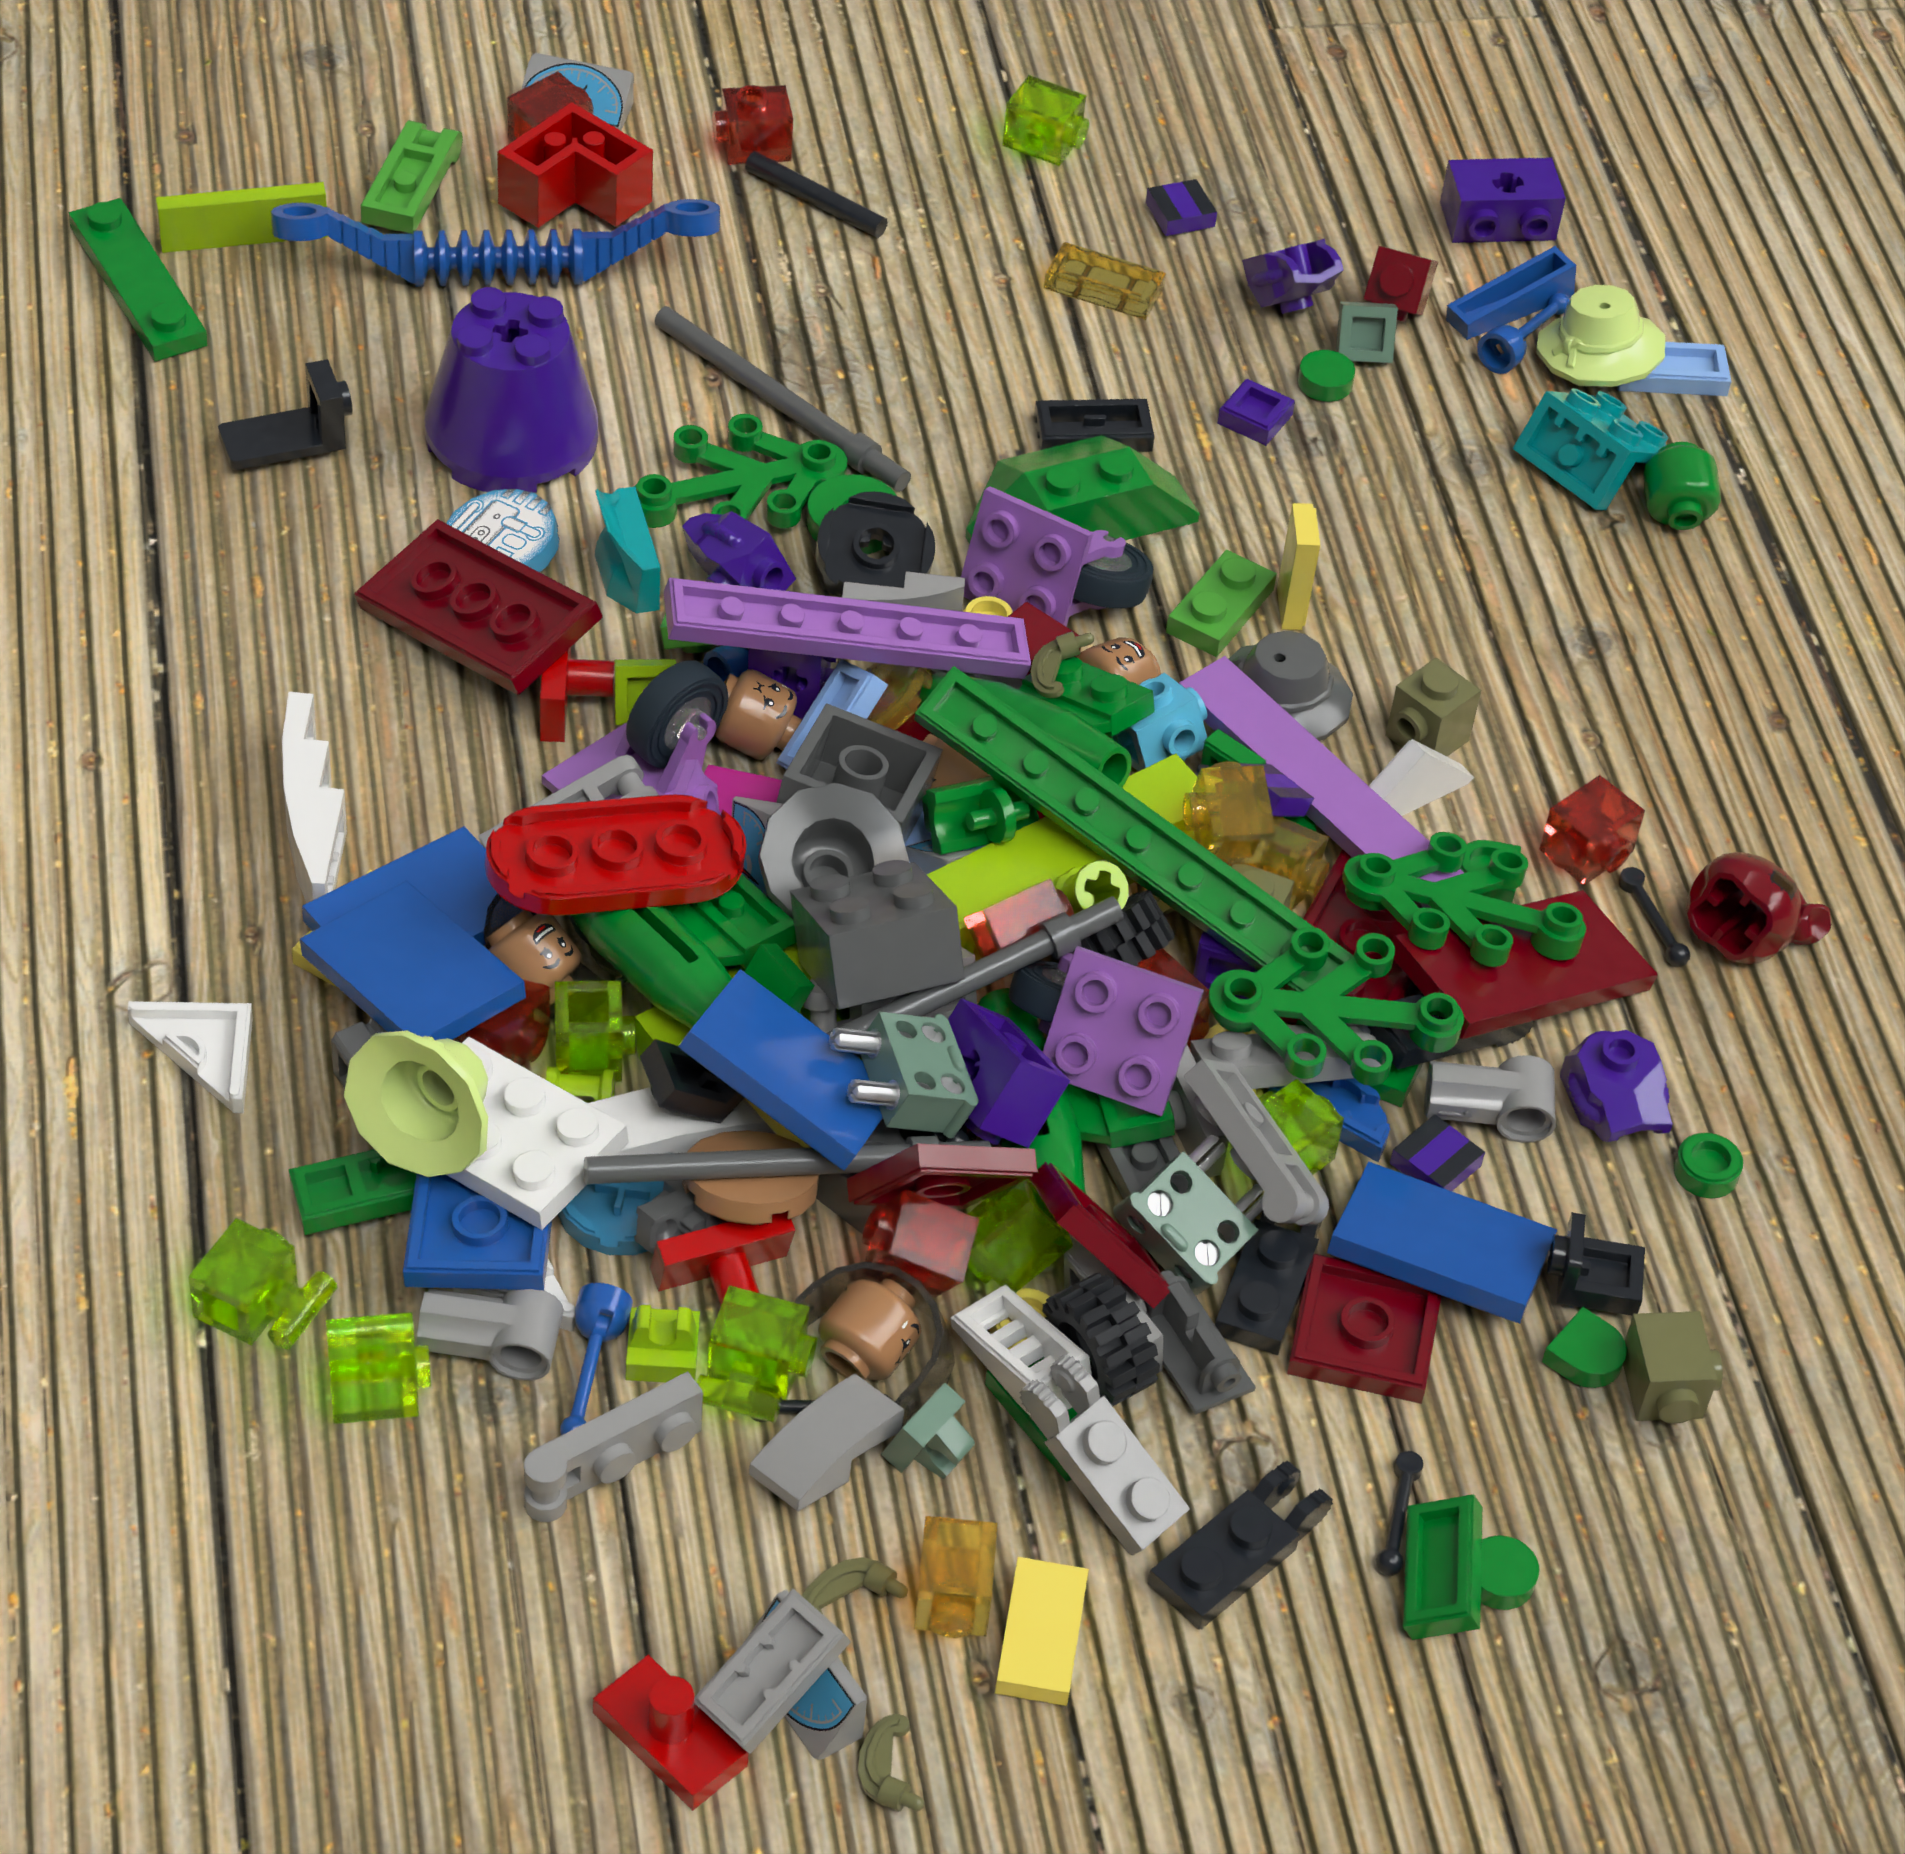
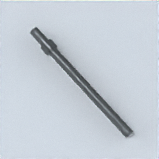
M665 306L658 311L655 317V324L820 439L840 447L847 456V464L861 474L871 473L897 492L907 487L911 479V473L882 454V447L863 433L853 434L670 307Z
M1111 896L1072 916H1068L1065 912L1060 913L1040 923L1038 932L965 966V980L911 992L838 1028L867 1031L879 1012L913 1016L929 1014L1049 955L1058 959L1075 951L1077 946L1081 947L1082 939L1124 919L1123 911L1118 901Z
M937 1136L907 1137L905 1144L863 1145L844 1171L811 1147L588 1156L584 1158V1180L586 1184L860 1173L917 1143L991 1147V1144L988 1140L939 1142Z

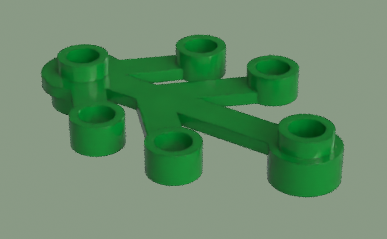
M738 414L728 422V444L737 451H756L777 461L763 463L708 443V434L703 428L696 425H685L679 427L674 432V456L681 462L699 463L722 472L672 483L662 475L650 474L642 477L635 485L647 526L649 528H660L669 525L675 520L677 505L735 492L736 494L731 501H723L716 504L712 508L711 514L723 515L732 511L748 520L773 484L791 481L787 489H780L770 493L766 504V519L771 525L778 528H791L800 522L801 509L818 484L829 478L846 474L847 456L840 447L824 440H812L799 445L762 432L763 424L758 417L751 414Z
M1435 833L1430 838L1427 850L1394 860L1380 853H1368L1355 856L1345 864L1342 879L1346 886L1345 892L1349 900L1367 910L1379 911L1387 909L1408 931L1409 940L1422 949L1436 950L1441 948L1445 944L1449 928H1451L1470 947L1471 956L1477 962L1491 967L1505 964L1513 944L1512 935L1498 925H1483L1477 918L1532 932L1530 942L1535 950L1543 956L1554 960H1569L1576 957L1586 933V925L1583 921L1582 913L1568 903H1551L1546 909L1540 911L1480 895L1499 888L1516 889L1523 884L1529 863L1522 853L1514 849H1497L1492 853L1488 866L1437 882L1423 880L1418 877L1435 871L1453 873L1461 869L1467 851V844L1460 836L1454 833ZM1413 901L1427 904L1431 908L1419 909Z
M1310 926L1302 927L1295 931L1289 950L1254 973L1240 969L1224 972L1212 982L1209 990V1008L1216 1021L1223 1028L1237 1033L1254 1030L1284 1059L1288 1072L1301 1079L1314 1078L1321 1073L1327 1053L1325 1043L1350 1066V1072L1358 1082L1364 1085L1375 1086L1383 1083L1388 1078L1393 1061V1055L1389 1047L1377 1040L1363 1041L1345 1023L1408 1030L1409 1037L1418 1047L1433 1053L1445 1052L1453 1048L1459 1040L1464 1023L1462 1009L1454 998L1444 993H1431L1419 999L1417 1003L1345 996L1368 979L1383 977L1390 971L1395 955V946L1388 937L1378 933H1369L1362 936L1357 942L1352 958L1303 992L1281 990L1280 988L1302 971H1316L1326 964L1330 949V939L1321 929ZM1310 945L1318 949V952L1308 953L1300 947ZM1376 952L1382 955L1383 958L1378 960L1371 959L1365 953ZM1234 995L1245 996L1249 999H1239ZM1431 1015H1437V1016H1440V1017H1442V1018H1444V1019H1442V1020L1436 1019V1018L1432 1017ZM1280 1017L1301 1019L1318 1036L1310 1033L1296 1035ZM1307 1052L1312 1054L1315 1059L1303 1060L1295 1053ZM1371 1058L1378 1061L1381 1066L1370 1067L1361 1060Z

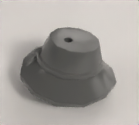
M1287 630L1270 633L1256 645L1241 647L1229 658L1234 665L1318 741L1326 739L1347 723L1353 693L1339 669L1328 662L1319 642L1306 634Z
M839 783L796 791L768 818L758 855V862L767 896L792 919L793 911L790 890L810 886V882L813 879L824 875L838 874L851 877L872 872L875 865L885 861L903 860L909 862L900 824L872 793Z

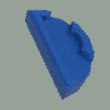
M1355 1078L1269 1087L1266 1101L1379 1162L1387 1144L1390 1126L1387 1123V1116L1379 1104L1381 1097L1371 1086L1364 1085Z

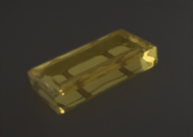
M1064 242L1045 273L1043 289L1146 320L1164 289L1166 273Z

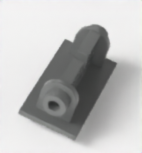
M1170 1270L1161 1272L1170 1285L1168 1287L1170 1292L1154 1309L1144 1301L1147 1310L1146 1314L1163 1334V1366L1194 1414L1196 1415L1255 1391L1256 1386L1189 1287L1187 1280L1183 1276H1175Z

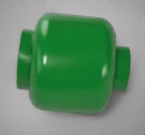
M1675 442L1663 446L1646 462L1643 471L1646 506L1650 516L1664 525H1670L1677 530H1689L1708 520L1718 510L1721 502L1718 468L1714 457L1706 450L1689 442Z

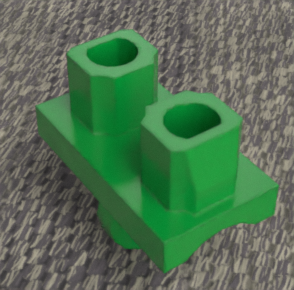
M991 776L928 789L922 799L925 828L928 832H931L933 852L940 855L988 845L992 842L998 844L1011 841L1017 830L1040 820L1034 807Z

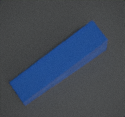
M1554 246L1448 304L1446 321L1466 340H1469L1497 326L1508 324L1546 308L1550 297L1556 293H1563L1568 298H1571L1575 291L1576 264Z

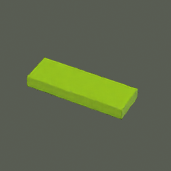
M324 182L156 197L162 253L288 241L273 235L271 211L277 206L289 203H312L327 207Z

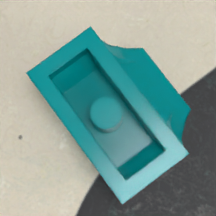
M635 486L619 488L612 494L603 493L596 489V496L606 526L597 540L595 559L607 597L635 613L660 610L661 567Z

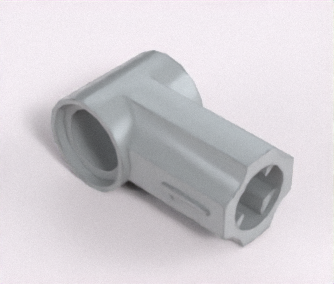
M1531 1055L1509 1058L1501 1063L1498 1068L1430 1061L1424 1097V1115L1430 1118L1436 1114L1444 1120L1497 1125V1129L1502 1136L1516 1142L1529 1143L1543 1140L1551 1135L1556 1128L1554 1068L1546 1060Z
M429 1288L428 1292L424 1293L419 1313L416 1336L417 1350L489 1360L492 1367L509 1378L530 1381L540 1379L549 1373L564 1309L562 1303L545 1290H510L501 1299Z

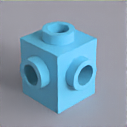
M1165 672L1139 684L1153 690L1155 712L1113 736L1114 741L1129 751L1131 766L1137 771H1141L1173 754H1177L1185 761L1188 757L1201 751L1207 738L1203 721L1207 719L1208 715L1205 704L1199 694L1191 687L1184 688Z

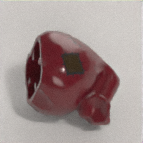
M1745 852L1722 854L1706 865L1693 882L1686 905L1690 927L1697 937L1715 946L1723 957L1730 962L1756 964L1769 960L1787 948L1790 942L1797 945L1817 943L1829 933L1832 925L1830 908L1823 904H1807L1796 882L1783 869L1761 856Z

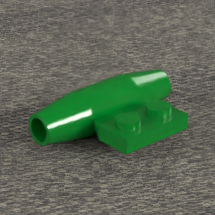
M1070 657L1061 661L1055 681L1063 684L1064 693L1057 698H1046L1038 694L1033 686L1031 673L1025 679H1022V685L1019 690L1001 682L970 677L1120 787L1124 786L1131 771V756L1126 748L1107 735L1113 737L1154 713L1153 690L1128 681L1121 675L1111 674L1084 663L1077 657ZM937 672L928 678L920 692L919 707L945 677L947 672Z
M743 874L726 893L704 902L570 914L591 946L656 1008L690 1029L731 981L732 977L724 966L741 965L744 969L747 968L760 944L777 943L783 950L797 943L794 920Z
M1010 988L994 990L980 999L977 1005L1010 1018L1043 1052L1047 1034L1038 1029L1040 1021L1037 1017L1022 1010L1010 1000ZM1068 1084L1029 1149H1035L1037 1170L1044 1162L1052 1163L1086 1193L1081 1140L1108 1144L1110 1148H1118L1174 1136L1175 1120L1169 1100L1164 1114L1159 1116ZM1004 1138L1000 1142L1001 1147L1027 1148ZM1030 1179L1018 1183L1035 1217L1044 1223L1057 1224Z

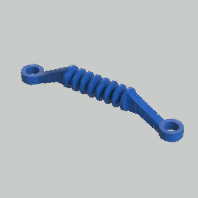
M682 199L663 204L654 211H649L640 218H635L626 225H621L611 232H582L581 229H572L568 246H562L556 229H550L545 246L539 245L534 229H528L524 245L517 246L512 230L506 229L501 246H495L490 231L483 230L479 246L473 247L467 230H461L456 247H450L445 231L439 230L434 247H428L422 230H413L414 234L385 235L372 227L369 228L328 207L317 204L289 203L277 206L271 211L272 233L275 237L288 241H310L329 236V238L340 244L343 243L344 246L354 252L358 251V254L365 258L372 259L373 262L383 268L386 267L394 274L401 275L407 281L415 283V287L424 286L428 270L432 269L435 270L440 286L447 285L451 269H457L463 286H469L473 269L480 270L485 286H491L496 269H502L507 285H513L518 268H524L530 285H536L540 268H546L552 285H558L563 268L569 269L574 285H582L583 281H587L595 276L596 272H602L610 267V264L614 265L622 260L624 256L627 257L637 251L638 248L641 249L652 242V240H656L664 235L665 232L679 236L700 237L715 234L720 230V206L712 201L702 199Z

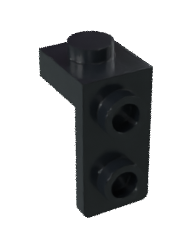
M328 359L305 363L308 407L219 424V438L231 469L239 470L346 449L344 416L352 415V400L346 381L337 382Z

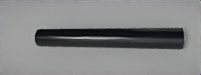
M757 151L752 152L748 156L745 163L746 171L876 238L881 237L888 225L887 218Z

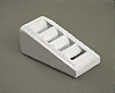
M1006 1284L950 1317L952 1328L1027 1414L1031 1416L1026 1411L1025 1406L1022 1405L1023 1402L1019 1398L1021 1396L1019 1392L1032 1380L1043 1381L1046 1386H1049L1055 1392V1396L1062 1401L1067 1409L1072 1408L1071 1404L1061 1393V1389L1052 1380L1053 1376L1050 1373V1366L1062 1355L1066 1356L1068 1354L1069 1357L1073 1356L1075 1360H1079L1080 1364L1085 1367L1086 1372L1091 1374L1089 1355ZM1008 1317L1012 1320V1322L992 1334L987 1331ZM1027 1337V1339H1025L1024 1341H1022V1342H1020L1019 1344L1015 1345V1346L1012 1347L1011 1349H1009V1350L1007 1349V1348H1009L1010 1346H1012V1345H1014L1015 1343H1017V1342H1019L1020 1340H1022L1023 1338ZM1042 1357L1045 1358L1040 1362L1036 1363L1035 1365L1031 1366L1030 1368L1028 1367L1029 1365L1033 1364Z

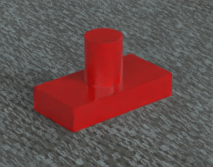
M570 647L542 673L540 741L565 742L568 695L613 697L615 661L571 659Z
M788 1211L772 1214V1223L749 1225L726 1222L657 1241L650 1269L658 1292L711 1277L724 1316H739L756 1309L762 1304L763 1300L751 1266L787 1257L796 1231L792 1219H788Z
M649 1654L593 1697V1714L692 1811L748 1766L749 1753L694 1703V1690L691 1684L681 1677L670 1676Z

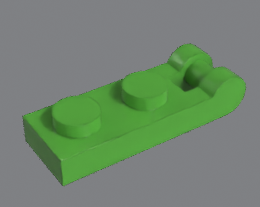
M408 120L361 204V223L414 234L413 230L417 229L451 163H456L459 159L463 142L462 132L444 128L442 132L427 130L425 123Z

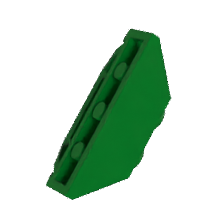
M1103 435L998 460L985 487L986 489L991 486L1091 532L1106 530L1109 532L1108 536L1117 539L1122 537L1125 540L1197 523L1200 513L1173 474L1133 448ZM983 493L966 527L965 537L969 544Z

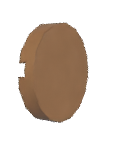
M743 1130L721 1132L703 1138L687 1152L804 1147L793 1140L773 1133ZM819 1175L682 1180V1186L686 1193L691 1191L695 1195L694 1204L707 1214L728 1222L761 1225L772 1223V1214L788 1211V1219L803 1214L815 1203Z

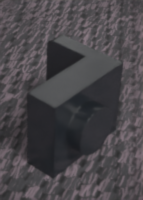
M655 1039L639 1056L650 1082V1089L659 1107L665 1108L670 1112L683 1113L721 1124L745 1098L683 1052L678 1045Z
M1572 1212L1565 1236L1554 1234L1549 1250L1547 1274L1558 1276L1556 1303L1630 1316L1637 1314L1643 1297L1645 1247L1584 1237L1586 1215Z

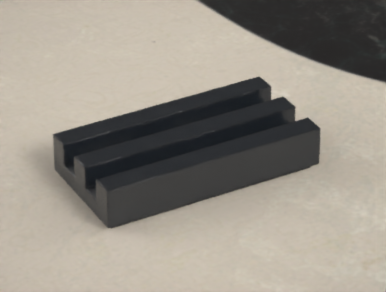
M1147 399L1039 400L1035 402L1034 419L1035 423H1037V436L1040 438V450L1103 435L1125 444L1137 452H1153L1155 436Z

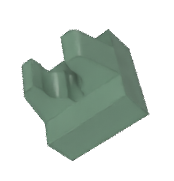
M1340 301L1336 352L1347 356L1351 361L1393 363L1397 306L1395 304Z
M944 1383L904 1425L881 1455L901 1473L913 1460H916L942 1479H945L975 1445L974 1439L954 1417L966 1401Z

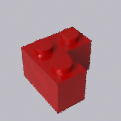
M573 102L497 152L498 204L537 228L574 203L617 227L652 202L653 149Z

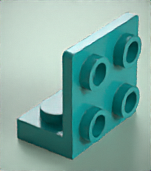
M1572 388L1569 393L1545 392L1512 449L1595 510H1607L1635 462L1646 463L1663 446H1666L1669 437L1663 431L1647 422L1639 421L1637 424L1624 415L1627 407L1615 397L1602 391H1598L1595 396L1588 395L1583 391Z

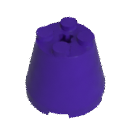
M485 287L473 292L471 302L464 306L455 316L425 411V439L428 452L433 451L436 457L452 470V479L483 492L519 489L537 493V484L556 479L568 472L577 476L593 458L598 444L597 408L569 324L563 315V305L556 298L550 296L536 297L516 292H502L494 287Z

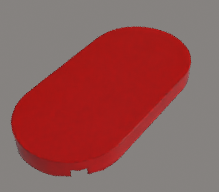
M658 795L531 806L513 812L504 818L502 827L497 829L496 832L493 829L486 844L485 872L491 886L502 898L514 906L537 914L570 915L698 903L714 899L726 893L739 880L744 867L746 838L739 823L722 809L721 815H719L717 812L707 809L708 801L688 795Z

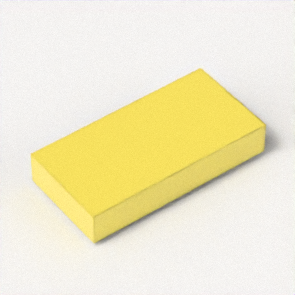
M1292 503L1277 585L1282 630H1302L1306 624L1320 550L1317 514L1313 504Z
M1023 1557L1017 1558L995 1694L1067 1706L1089 1569Z

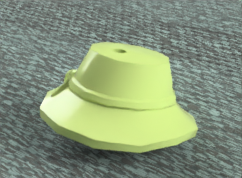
M1592 285L1581 288L1573 294L1568 302L1564 316L1555 319L1539 331L1536 354L1553 374L1578 386L1615 387L1645 379L1663 362L1665 358V334L1650 319L1640 317L1636 301L1627 290L1613 285Z
M410 1031L375 1033L350 1059L344 1098L359 1134L389 1164L426 1177L462 1172L487 1150L488 1115L483 1101L486 1096L488 1076L482 1060L467 1045L449 1038L434 1040L433 1037H421Z

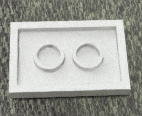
M468 1037L462 1044L467 1045L482 1060L488 1076L487 1091L483 1101L488 1115L487 1150L467 1169L459 1173L446 1175L543 1230L587 1185L584 1180V1158L588 1156L617 1155L629 1143L627 1125Z

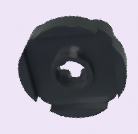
M862 492L849 497L848 503L839 506L834 512L833 507L824 516L818 532L815 554L817 566L823 575V584L832 595L842 597L844 582L904 588L906 572L930 574L935 556L934 534L928 522L925 527L922 520L914 514L915 507L905 499L884 492ZM876 539L882 541V550L891 552V554L882 556L881 559H874L862 552L860 547H868L870 540Z

